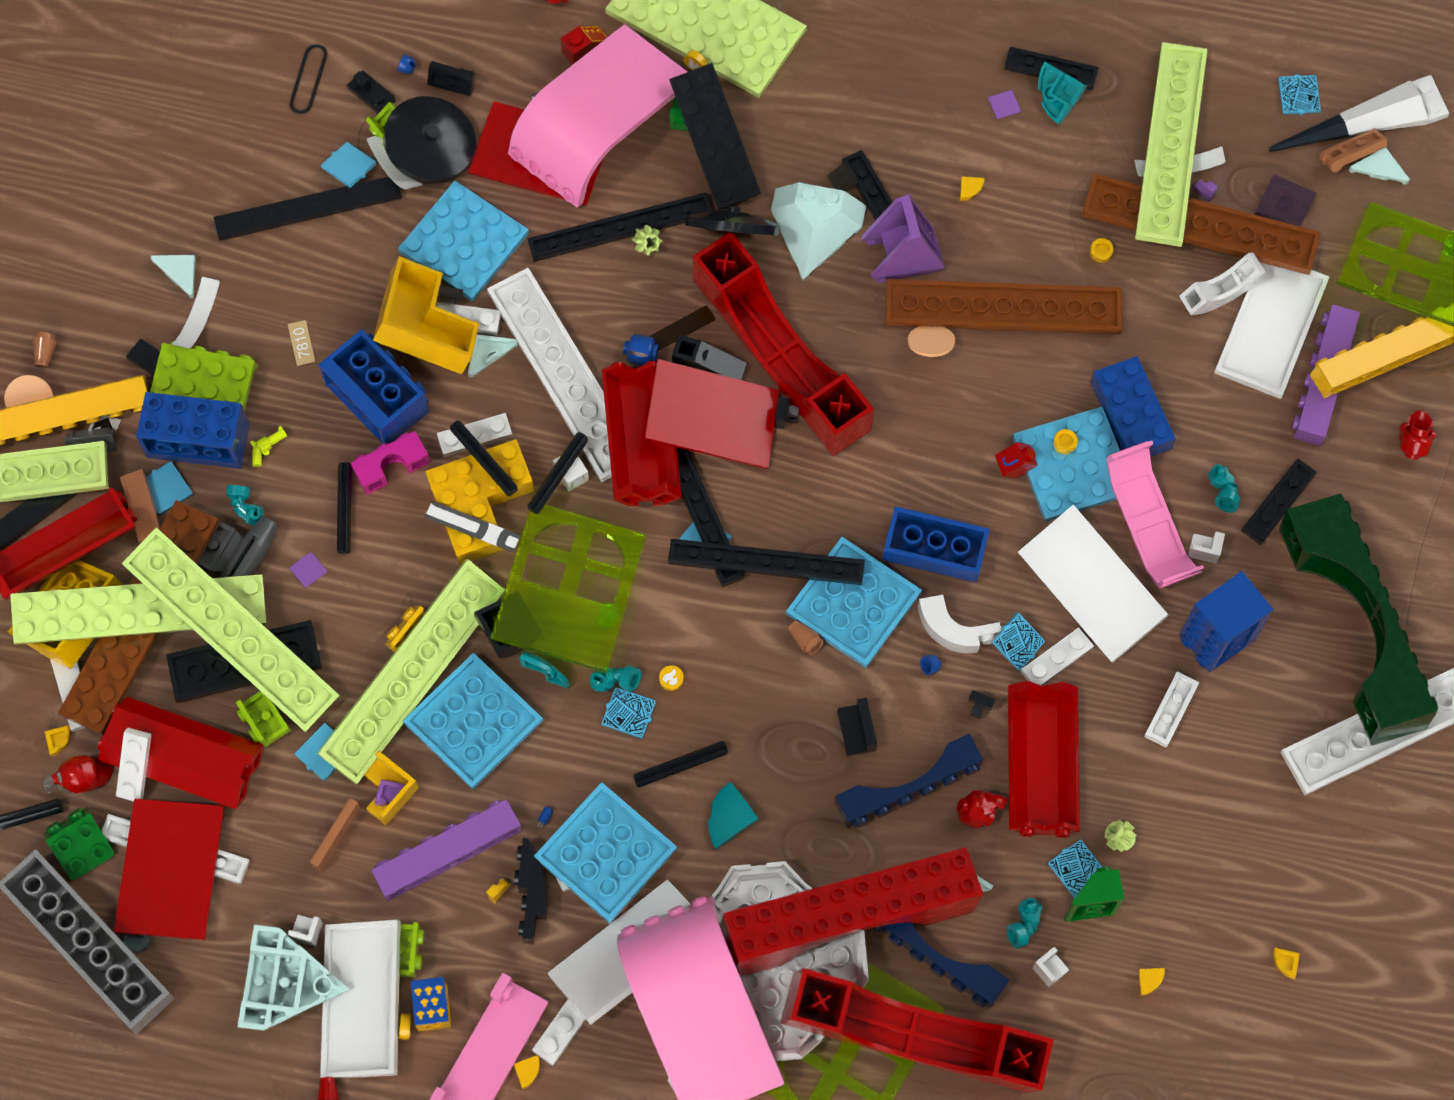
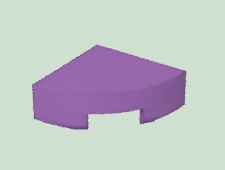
M1198 180L1192 188L1206 201L1210 202L1214 198L1218 186L1211 181L1205 183L1203 180Z
M381 780L374 802L375 805H388L405 784Z

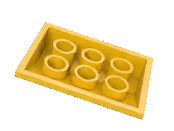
M79 560L48 577L38 592L53 591L54 589L67 590L119 586L123 584L114 575ZM12 625V626L10 627V629L7 631V632H8L10 635H12V636H13V625ZM94 638L26 644L56 663L72 669Z

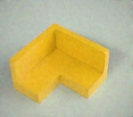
M378 750L375 754L376 761L364 776L378 788L381 780L405 784L388 805L376 806L374 803L375 797L366 808L379 821L387 825L419 787L414 778Z

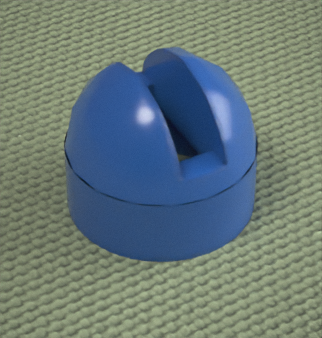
M404 54L397 71L403 74L413 73L416 67L415 60Z
M930 654L921 658L920 667L924 674H935L941 669L942 662L938 659L937 655Z

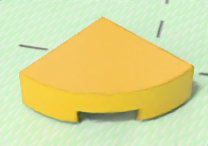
M961 177L960 201L970 200L973 196L977 195L983 188L985 178Z
M69 725L44 731L51 757L62 752L70 741L71 730Z
M504 878L499 879L497 885L493 884L486 891L488 899L496 903L511 884Z
M1274 948L1273 959L1278 970L1286 977L1295 979L1300 953Z
M1165 968L1138 970L1140 996L1148 995L1159 987L1164 978Z
M538 1055L514 1064L522 1089L529 1087L538 1075L540 1068Z

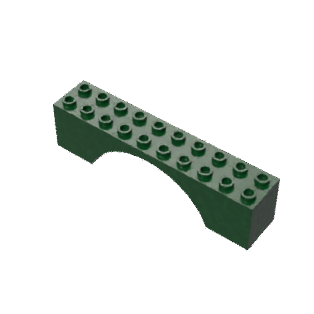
M1342 493L1287 509L1279 531L1296 571L1318 575L1339 585L1359 603L1371 623L1376 642L1374 670L1370 677L1361 684L1353 699V704L1371 746L1427 729L1438 712L1437 701L1430 695L1427 689L1428 681L1425 675L1420 673L1416 654L1411 652L1406 631L1401 630L1398 623V613L1390 605L1388 590L1385 586H1382L1379 580L1380 573L1378 567L1372 564L1369 547L1361 539V530L1359 524L1353 521L1349 502L1345 501Z

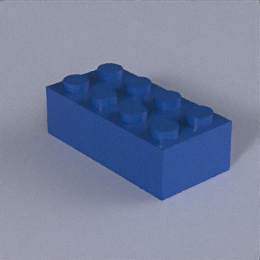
M1138 356L1093 372L1090 384L1101 407L1104 409L1121 450L1146 441H1153V445L1149 448L1150 457L1172 449L1176 440L1175 435Z
M895 506L882 560L977 583L990 529Z

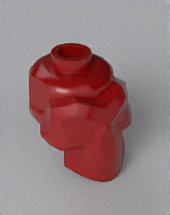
M1423 410L1411 413L1408 422H1403L1399 427L1400 449L1407 458L1413 460L1427 456L1433 440L1437 437L1435 430L1432 429L1433 419Z
M972 790L969 795L964 799H960L957 804L958 819L962 824L971 828L988 827L995 818L996 808L1004 809L1008 799L999 794Z

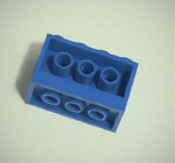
M361 329L319 363L318 366L324 384L382 444H390L429 413L427 404L429 401L425 396V388L418 381L414 383L409 378L411 375L402 365L399 367L394 362L395 358L387 349L383 351L378 346L379 343L373 341V334H367Z
M145 392L136 437L147 458L241 469L250 424L241 403Z
M1241 571L1195 603L1179 634L1181 636L1180 640L1187 649H1191L1194 652L1198 664L1212 672L1257 639L1274 609L1244 572Z

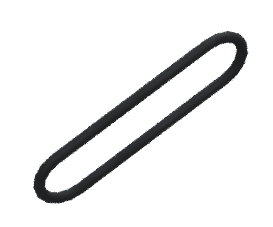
M311 45L305 51L290 99V108L295 113H306L312 107L327 58V51L322 45ZM312 48H320L323 50L324 56L309 105L304 110H297L293 106V101L308 53Z

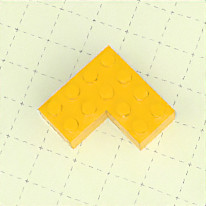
M399 256L389 274L373 341L463 374L472 358L479 323L436 307L443 273Z
M517 439L486 450L517 485L518 490L512 496H507L472 455L425 471L435 502L496 526L498 525L491 509L492 506L534 492L533 481ZM445 526L459 566L466 559L472 562L505 550Z

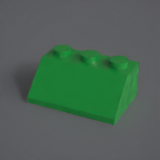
M1111 867L1096 869V872H1093L1073 900L1064 916V922L1114 916L1125 899L1119 869L1112 870Z

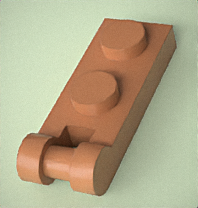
M1374 128L1325 149L1320 153L1319 159L1332 172H1338L1342 169L1343 165L1387 147V138Z

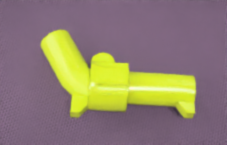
M279 426L276 433L267 438L264 436L256 442L250 441L253 446V467H261L262 454L265 456L269 455V450L272 449L271 446L287 437L281 426Z

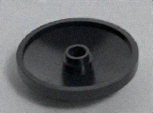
M420 96L402 102L391 112L384 128L383 142L390 161L401 173L419 182L438 184L457 178L468 168L475 153L476 135L470 120L457 106L441 98Z
M727 206V210L690 214L686 216L685 226L761 235H779L780 228L779 225L770 220L741 212V207Z

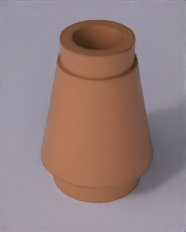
M36 332V337L33 338L34 366L39 368L49 367L57 344L54 334Z
M798 620L791 623L788 631L804 653L813 655L820 650L824 643L819 633Z

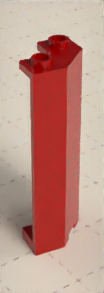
M655 361L646 362L643 366L636 369L623 362H615L601 370L613 498L615 501L629 507L639 506V502L653 501V506H662L682 498L677 448L644 439L656 366Z
M111 487L105 494L0 551V593L3 599L6 601L11 599L10 594L21 593L136 529L134 522L137 521V518L131 508L126 510L123 506L126 500L121 491L115 492L113 487Z
M1030 681L1008 685L1009 830L1018 832L1022 837H1032L1034 835H1055L1058 838L1070 837V833L1080 832L1078 687L1063 681L1045 686Z
M126 697L120 704L115 705L108 727L98 743V750H100L98 760L120 767L124 731L127 728L152 734L146 773L147 778L233 809H237L245 800L250 777L260 766L264 748L263 744L130 697Z

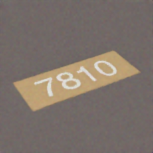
M306 320L288 324L297 366L316 362Z

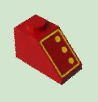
M578 26L560 38L561 50L573 65L608 37L599 26Z

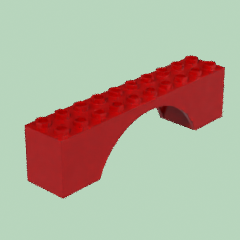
M732 232L727 233L693 256L694 283L783 395L788 398L791 405L799 407V415L832 456H835L871 431L874 414L872 405L846 373H840L828 367L801 340L775 302L759 265Z
M964 847L725 912L720 926L740 977L782 966L792 958L816 946L858 931L896 923H920L927 926L970 914L982 898L983 891L968 849Z
M805 968L794 972L792 975L780 1024L1024 1093L1042 1091L1054 1042L1052 1038L1010 1026L963 1019L908 1005L873 993L854 982Z

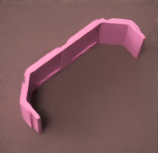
M1146 441L1113 453L1106 458L1112 490L1128 525L1146 572L1151 576L1152 581L1161 589L1201 574L1204 566L1196 567L1185 552L1152 471L1149 448L1153 445V441Z

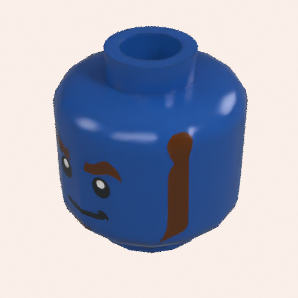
M634 334L630 341H625L623 354L627 355V361L630 364L643 366L649 361L656 362L659 344H656L653 337Z

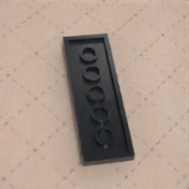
M713 63L669 79L717 209L721 210L727 208V206H732L761 195Z
M311 620L269 630L311 670L322 668ZM210 644L166 654L176 703L253 685Z

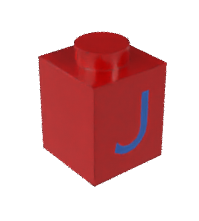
M1016 442L995 454L1003 477L1016 479L1038 466L1035 459L1036 453L1030 444Z

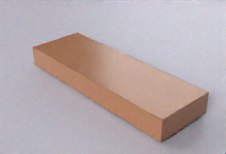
M143 469L120 477L128 507L131 508L137 518L134 524L140 544L156 527L158 529L161 527L147 476Z
M351 798L348 799L310 860L312 867L317 871L322 872L361 808L357 801Z

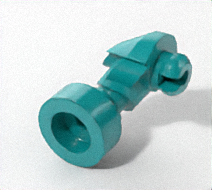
M1221 464L1214 465L1208 472V478L1211 485L1220 489L1215 499V505L1224 512H1235L1241 502V498L1238 495V485L1226 466Z
M226 485L225 495L230 499L231 506L234 507L233 511L246 524L255 525L264 516V510L261 506L255 504L248 505L244 502L250 497L251 487Z
M628 665L625 668L618 667V669L616 667L611 669L605 668L592 673L590 685L595 691L605 692L609 691L618 681L621 688L632 692L638 687L642 672L639 668Z
M1030 897L1020 902L1018 913L1022 923L1017 921L1006 927L1007 938L1015 949L1028 945L1029 938L1037 932L1042 905L1035 898Z

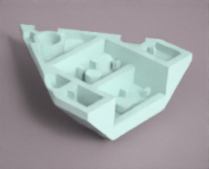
M799 182L775 189L771 212L780 226L781 235L793 261L798 267L802 281L809 277V274L816 267H820L840 249L847 239L862 229L866 205L845 191Z
M254 925L238 1027L264 1031L349 990V988L338 981L315 958L289 938L282 929Z

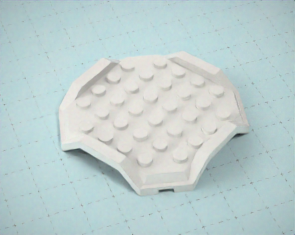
M786 861L766 863V865L751 866V864L731 866L712 897L716 904L717 917L720 923L725 912L813 888L806 884ZM864 930L816 946L792 958L782 966L741 977L776 1061L803 1059L825 1038L822 1035L780 1024L793 973L805 968L854 982L864 988L869 981Z

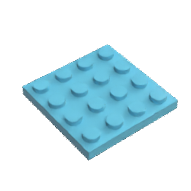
M454 181L398 247V252L413 262L443 273L441 279L443 283L473 302L528 236L529 229Z
M1103 407L1012 435L1014 444L1016 442L1030 444L1036 453L1035 459L1038 466L1026 472V475L1045 522L1057 519L1072 505L1079 511H1083L1116 500L1110 483L1106 458L1113 453L1119 452L1120 449ZM1062 429L1073 431L1078 438L1076 449L1066 455L1058 453L1053 446L1055 434Z
M841 537L828 556L865 560L862 585L809 580L786 610V615L819 633L821 639L866 669L920 596L922 590Z
M474 653L403 720V724L472 790L543 722V718Z
M601 782L534 857L610 924L677 850V846Z

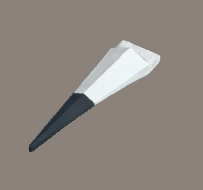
M1429 75L1412 82L1403 83L1271 146L1269 152L1358 135L1374 128L1378 131L1428 125L1447 118L1449 111L1432 76Z

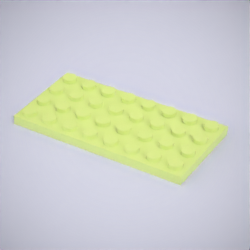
M611 0L605 8V12L609 16L683 57L689 51L699 52L704 56L707 64L713 63L718 76L757 98H760L807 30L805 24L761 0Z

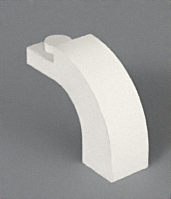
M1248 253L1218 277L1204 282L1193 283L1179 297L1190 315L1203 314L1219 308L1245 293L1254 286L1253 282L1265 273V270L1255 254Z
M943 595L919 599L918 611L925 630L932 639L949 650L959 653H978L980 642L985 645L992 644L991 642L1002 630L1000 622L977 627H966L956 623L947 612Z

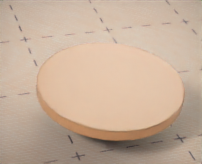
M919 326L908 335V346L910 349L926 357L945 355L955 345L954 334L945 327Z
M23 375L17 377L8 385L4 397L5 405L7 408L52 397L53 392L49 384L42 378L34 375Z

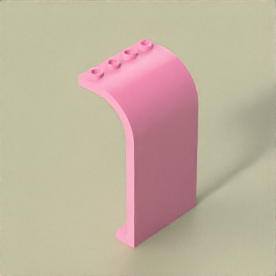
M624 24L546 85L532 99L515 125L508 154L513 160L527 168L531 174L536 175L545 182L549 188L554 189L563 196L567 202L572 203L578 208L584 202L588 182L601 160L614 146L675 97L669 79L684 74L687 71Z
M700 896L692 900V904L684 908L682 905L673 907L668 910L667 915L662 917L654 915L644 920L645 924L637 927L630 925L621 929V933L617 936V946L621 962L635 1000L678 1100H747L785 1084L783 1073L777 1065L729 951L712 896L708 898Z

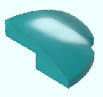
M1044 62L1038 79V90L1042 91L1044 100L1041 104L1048 116L1056 123L1061 124L1078 102L1087 85Z
M528 651L521 654V666L543 673L547 682L569 689L570 682L550 662Z
M731 782L719 791L711 805L712 811L710 819H708V830L714 848L716 850L736 838L737 834L758 822V818Z

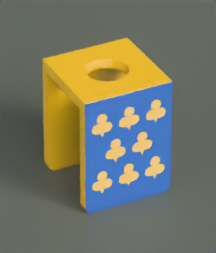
M437 977L412 981L414 1021L418 1032L450 1028L451 1017L448 988L444 978Z

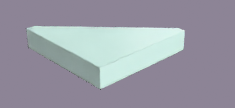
M1386 147L1353 164L1349 168L1351 173L1358 172L1386 181L1388 179L1399 181L1404 185L1410 181Z
M151 255L152 262L188 294L190 298H194L195 255Z
M477 334L469 364L468 377H474L517 347V340Z

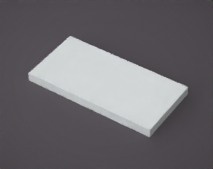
M1260 263L1265 273L1253 282L1254 286L1247 291L1214 373L1281 399L1329 276L1311 270L1310 275Z
M1074 505L1018 551L1112 663L1169 616Z
M668 879L547 973L550 979L590 1025L632 993L617 946V936L621 933L620 930L630 925L637 927L645 924L644 920L654 915L659 917L667 915L668 910L673 907L682 905L684 908L691 905Z
M399 920L325 925L324 967L338 981L348 987L349 990L323 1002L320 1078L334 1077L335 1079L397 1075L401 922Z

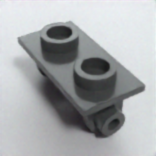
M110 427L93 429V435L90 436L88 430L70 431V434H66V438H64L66 446L105 441L107 452L117 451L114 441L116 438L115 429H110Z

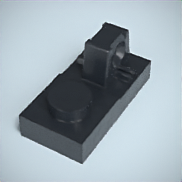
M431 61L428 69L427 85L471 96L475 73L474 71L463 68L458 69Z
M363 70L357 72L347 84V89L376 114H379L389 102H396L395 97Z

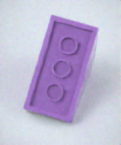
M910 194L895 199L861 236L862 241H867L868 246L884 243L887 257L871 273V278L877 279V283L887 282V279H903L945 269L935 229Z

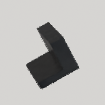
M867 697L857 699L856 705L838 708L837 714L846 755L853 756L876 751L877 741Z

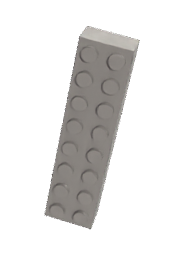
M36 849L0 881V889L136 1035L175 999Z

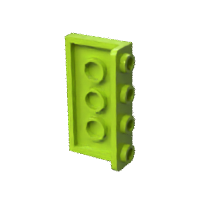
M171 341L170 344L162 343L150 390L151 393L241 403L245 412L254 371L258 369V365L252 357L247 355L234 357L230 356V353L217 350L216 353L208 352L206 348L200 346H193V349L172 345L174 341Z

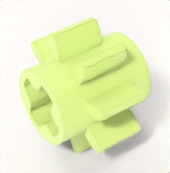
M645 225L644 229H636L635 238H632V241L637 244L635 250L638 252L643 251L647 256L652 251L658 252V247L663 242L657 236L660 231L655 228L651 229L648 225Z
M1121 820L1110 823L1105 830L1104 837L1108 840L1106 845L1113 851L1118 849L1120 852H1123V850L1130 849L1136 840V834L1133 832L1135 827L1128 821L1123 823Z

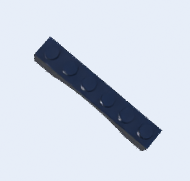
M969 733L948 743L936 764L916 780L899 787L885 789L857 785L836 795L834 802L847 828L851 826L858 828L865 825L868 819L875 815L879 818L888 814L891 811L890 808L896 805L900 807L906 806L913 801L912 798L920 794L922 797L933 793L936 790L935 787L941 784L948 786L958 780L957 777L965 773L969 776L978 772L983 758Z
M896 923L872 928L877 932L882 930L889 936L888 940L897 947L904 946L910 951L908 954L916 961L921 962L923 960L930 965L929 969L935 975L948 978L951 981V986L961 993L966 991L972 996L971 1000L982 1008L986 1006L990 1009L1009 982L1007 977L989 964L973 965L961 963L938 953L921 938L912 923Z

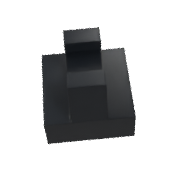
M778 398L775 428L784 429L785 422L797 423L799 407L788 405V398Z
M972 690L968 699L969 702L974 704L971 716L980 719L984 708L991 711L995 703V699L975 690Z

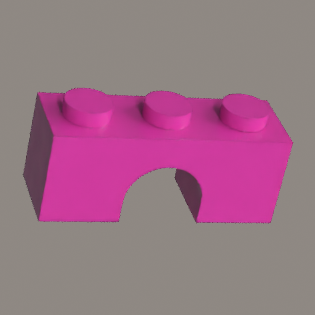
M416 431L404 433L396 441L390 444L384 443L378 446L376 451L368 455L362 454L351 463L353 472L366 495L388 485L383 471L390 463L399 462L403 464L409 474L430 464L429 455Z

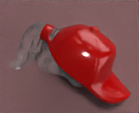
M87 755L71 757L59 766L57 773L47 775L44 778L43 793H53L55 788L68 794L90 791L106 784L110 780L113 767L111 764L98 760L99 757H89Z

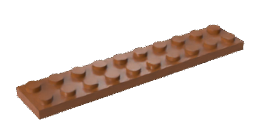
M1093 174L1082 216L1136 230L1142 186ZM1188 198L1183 243L1241 258L1248 253H1254L1260 263L1310 275L1320 231Z
M887 279L885 326H935L963 329L1121 334L1122 287Z
M175 500L159 530L191 560L198 564L220 520ZM133 576L129 585L143 583ZM159 633L99 638L58 714L98 734L104 735L112 718L115 705L123 701Z

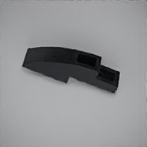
M523 838L522 846L518 845L517 860L521 862L520 870H515L514 885H518L519 893L527 894V896H522L521 911H525L524 921L520 920L518 935L523 936L524 944H534L536 921L547 920V891L540 862L534 857L536 852L528 838Z

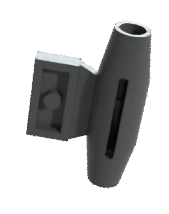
M262 516L242 538L236 529L220 521L197 565L211 573H221L219 578L254 575L268 554L279 526L272 520Z

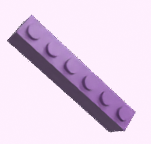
M1332 304L1329 312H1324L1320 324L1324 326L1323 332L1318 333L1315 345L1319 347L1317 353L1313 352L1309 366L1313 367L1312 371L1315 368V363L1322 358L1327 357L1331 359L1341 350H1350L1360 312ZM1307 373L1303 387H1306L1307 390L1305 395L1301 394L1297 408H1301L1300 415H1295L1291 428L1295 429L1293 438L1321 446L1326 438L1338 393L1324 399L1310 374Z
M507 799L502 802L497 800L487 807L488 809L480 814L479 812H474L465 818L466 821L459 825L451 824L443 829V833L436 837L431 835L424 838L420 842L421 844L413 849L408 847L398 853V857L390 861L385 859L377 863L375 869L371 871L387 902L522 832L521 825Z

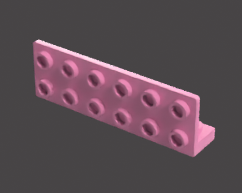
M502 973L490 994L491 1002L442 1087H436L430 1100H494L548 1006V1002L513 983L512 977Z

